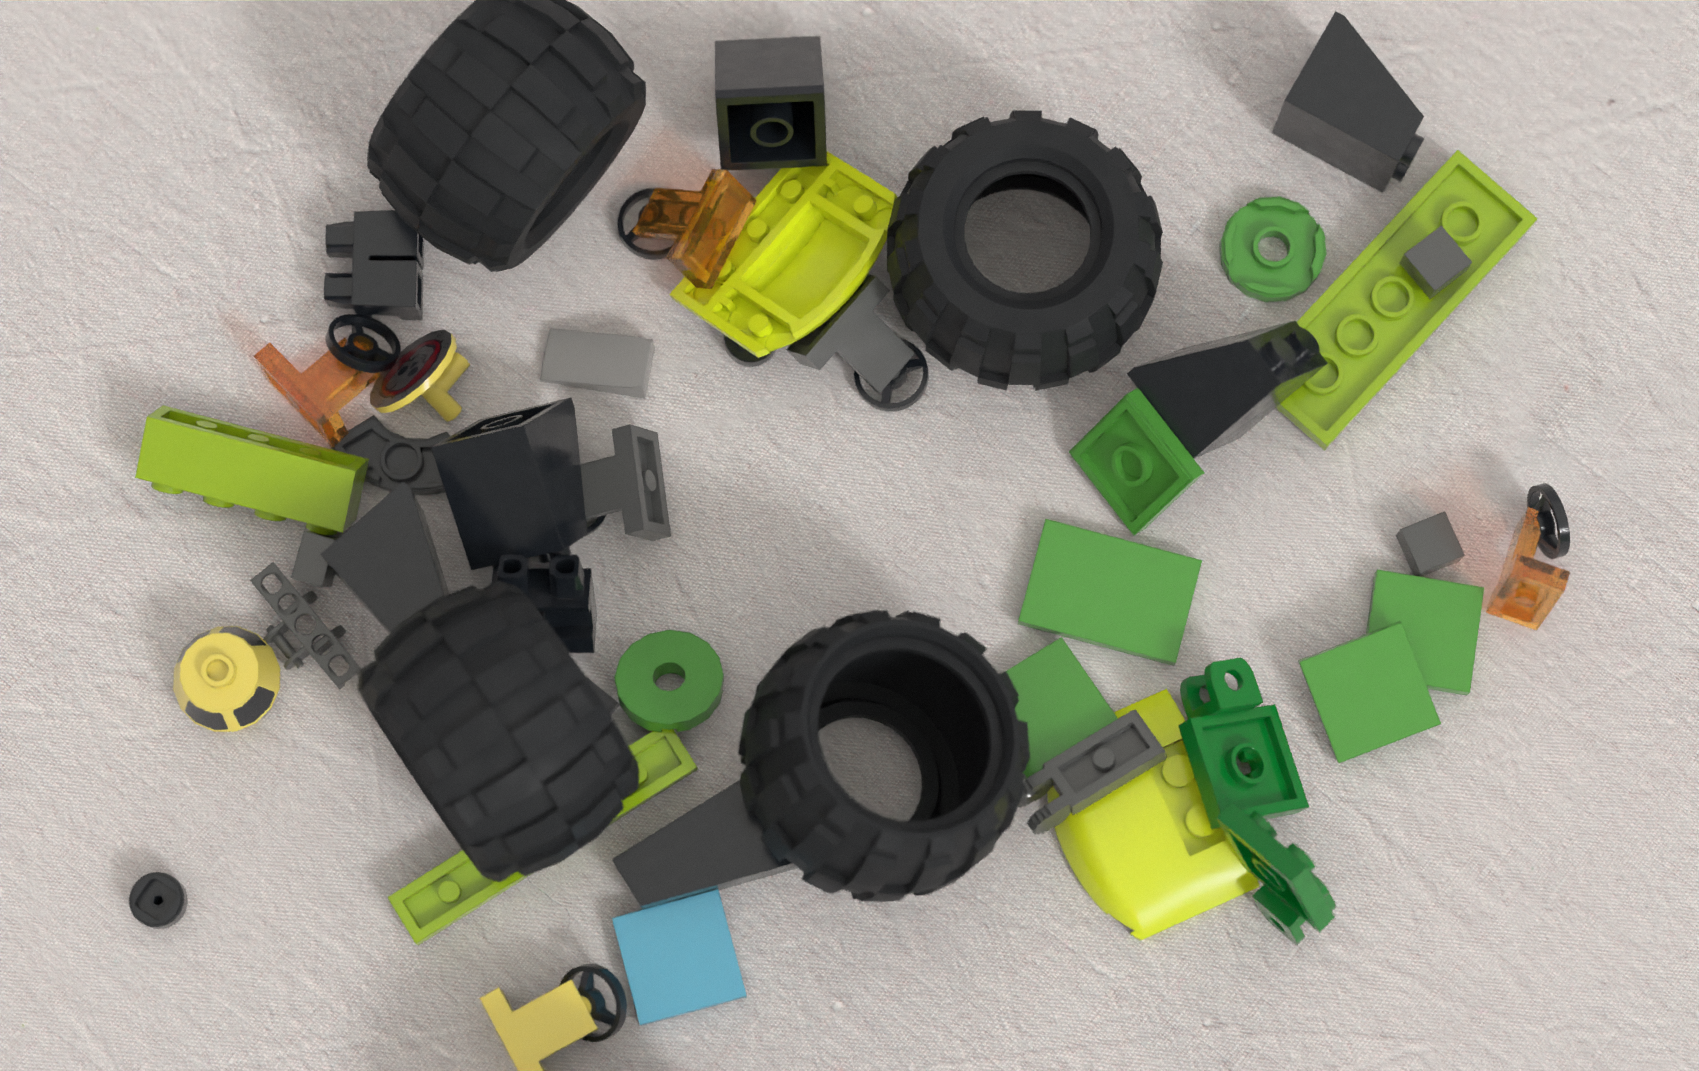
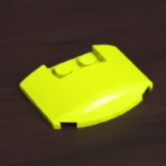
M828 151L827 166L781 168L669 295L675 302L758 358L791 345L807 336L833 316L863 283L877 261L887 240V229L897 196L891 190Z
M1167 689L1114 712L1117 718H1120L1136 709L1166 751V760L1074 816L1070 813L1061 824L1054 827L1064 856L1084 890L1106 915L1109 913L1113 918L1134 930L1130 935L1139 941L1260 887L1258 879L1243 866L1223 829H1211L1178 725L1185 722V719ZM1053 786L1047 792L1048 803L1059 797Z

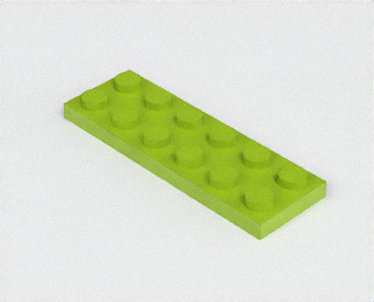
M1457 150L1297 321L1300 327L1308 330L1315 337L1319 344V352L1328 364L1276 408L1325 451L1530 230L1538 218L1463 153ZM1442 225L1472 263L1465 273L1429 299L1399 262L1407 251Z

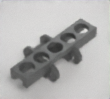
M274 562L250 580L283 620L276 627L270 625L266 629L268 633L263 640L267 644L274 642L288 659L284 664L286 670L295 666L298 669L304 665L302 660L311 654L339 690L353 676L359 675L360 666L337 640V638H341L346 633V630L342 625H339L330 631L309 606L318 598L314 591L301 596ZM274 574L282 583L281 589L274 594H270L262 584L265 577ZM286 595H292L296 601L283 610L279 605L280 600ZM303 615L312 616L316 621L314 631L308 635L300 634L296 630V622ZM289 629L303 645L297 652L283 636ZM323 636L320 640L313 644L314 640L317 637ZM333 645L332 650L328 654L321 655ZM337 656H342L350 666L348 672L342 676H337L329 666L333 658Z

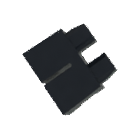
M395 210L354 212V222L326 225L325 245L328 257H353L352 273H325L324 300L327 305L354 309L356 314L372 317V315L399 316L401 320L422 321L423 273L421 270H424V238L403 222Z
M502 555L499 558L498 568H493L492 582L499 580L517 586L529 598L542 616L544 612L545 620L569 653H594L597 609L591 568H582L578 555H557L555 558L550 559V568H529L528 559L524 558L523 555Z

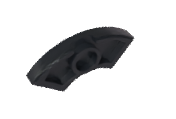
M373 415L328 442L332 450L369 459L365 481L376 487L392 492L404 481L414 495L424 496L445 492L431 447L450 437L448 432L428 439L405 438L389 431Z

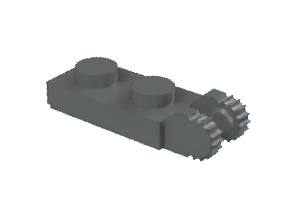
M1136 709L1132 710L1042 764V770L1028 777L1023 782L1026 787L1018 807H1026V805L1043 797L1052 786L1055 788L1059 797L1034 812L1030 819L1027 820V824L1035 835H1039L1061 824L1070 813L1074 816L1166 760V751Z

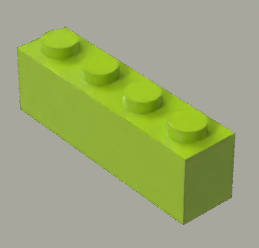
M163 405L146 418L135 478L152 482L151 487L163 493L181 494L183 491L202 495L203 501L212 506L230 508L236 504L255 509L254 514L265 520L284 521L286 518L306 523V528L312 532L323 535H335L338 531L343 533L357 519L369 459Z

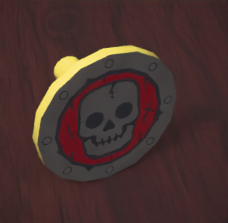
M444 329L432 331L402 350L395 365L391 369L382 372L375 381L370 393V404L380 413L394 412L408 405L421 395L445 421L449 422L456 418L461 412L462 407L448 391L470 366L469 362L462 355L455 352L457 348L456 338Z

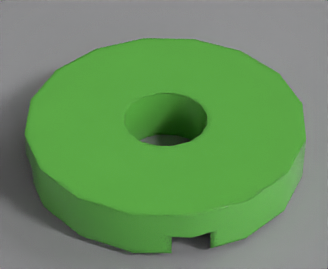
M1280 196L1261 197L1247 203L1246 206L1240 208L1227 221L1219 244L1221 266L1230 283L1244 295L1263 302L1288 301L1305 293L1318 278L1326 257L1325 233L1319 222L1318 224L1316 223L1315 219L1309 214L1310 211L1303 205ZM1267 237L1278 238L1287 247V256L1280 261H1269L1260 254L1259 242Z
M665 630L650 633L629 646L619 659L615 674V684L619 704L631 721L649 731L662 732V729L670 730L676 728L677 732L691 730L709 719L721 702L724 675L720 657L708 642L689 632ZM669 673L680 675L684 679L683 684L679 688L671 691L662 690L655 685L659 677Z

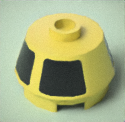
M218 626L198 634L182 649L174 667L173 691L180 709L195 724L214 732H236L256 724L272 708L280 690V666L273 649L258 634L239 626Z

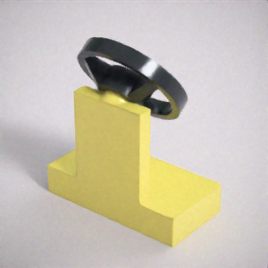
M584 964L571 969L564 975L557 988L515 1011L504 991L500 988L480 997L486 1012L518 1071H545L541 1061L580 1039L587 1042H600L614 1036L622 1028L627 1014V1000L621 983L611 971L597 964ZM579 972H583L577 990L572 980ZM593 973L600 976L612 990L616 1002V1016L605 1008L604 996L598 989L594 988ZM594 1020L611 1025V1028L604 1034H594L593 1032L598 1030Z

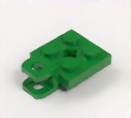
M1243 658L1214 661L1205 667L1204 675L1189 676L1184 679L1180 685V694L1188 720L1178 725L1211 829L1222 828L1216 817L1231 802L1248 816L1253 811H1256L1265 819L1297 814L1308 808L1309 804L1276 705L1256 707L1263 703V699L1255 675L1247 661ZM1226 673L1235 677L1238 684L1237 690H1232L1228 687L1225 681ZM1200 688L1208 691L1210 701L1206 703L1202 701ZM1237 756L1240 762L1249 764L1251 772L1246 775L1241 773L1236 762Z
M1233 802L1216 817L1245 869L1263 884L1252 895L1258 908L1265 918L1292 943L1298 945L1305 938L1300 927L1305 921L1320 933L1335 918L1332 911L1336 908V903L1325 884L1311 872L1316 866L1299 846L1291 843L1286 848L1275 839L1278 833L1261 814L1253 811L1248 816Z

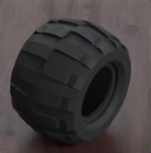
M475 0L434 41L392 96L370 137L367 151V168L370 169V174L380 181L379 188L382 191V195L403 222L435 248L469 265L471 263H481L491 272L512 269L528 259L560 228L610 167L628 141L646 106V82L633 72L634 61L613 34L579 6L567 0Z
M1012 110L1009 118L990 122L988 117L984 118L983 116L954 130L951 140L944 145L940 144L938 148L934 145L908 173V181L900 196L894 201L887 229V272L889 273L893 290V301L906 327L912 332L915 331L926 345L925 351L949 370L953 371L959 368L978 377V384L1007 390L1008 385H1033L1035 391L1066 385L1069 383L1070 378L1085 371L1089 373L1095 372L1121 352V348L1133 333L1140 329L1153 303L1163 265L1161 259V237L1163 231L1157 206L1152 196L1146 195L1141 185L1142 175L1121 148L1117 149L1115 146L1109 149L1100 142L1096 129L1071 117L1067 123L1041 118L1042 111ZM1007 190H1033L1052 195L1073 207L1089 223L1090 244L1088 253L1082 265L1073 276L1050 290L1037 293H1019L1006 290L982 275L967 251L965 222L972 204L993 193Z
M495 580L482 590L472 585L437 598L399 623L373 651L375 660L359 670L357 690L364 703L441 820L479 873L485 878L502 882L517 871L525 877L562 862L597 838L624 809L622 800L638 789L640 772L638 764L615 721L557 634L529 598L515 585Z
M873 610L839 618L829 628L823 626L811 630L785 650L756 687L754 700L744 714L738 755L741 756L740 763L746 767L741 772L739 781L748 816H757L765 831L761 837L762 842L778 862L783 858H787L804 872L802 881L829 894L845 890L851 892L852 898L859 899V901L892 902L900 901L907 894L912 893L915 896L928 895L956 882L993 851L997 840L1011 826L1026 787L1023 784L1026 776L1022 772L1026 770L1029 762L1030 748L1028 722L1018 720L1015 707L1019 702V694L1007 672L1004 671L999 674L983 655L987 650L985 646L966 631L957 636L941 628L940 618L915 611H906L896 615V617H891L887 610ZM866 718L891 728L904 739L918 761L922 782L919 803L908 821L881 816L863 807L846 793L833 777L824 760L818 733L821 729L837 720Z

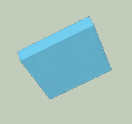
M719 889L612 918L640 1026L747 997Z

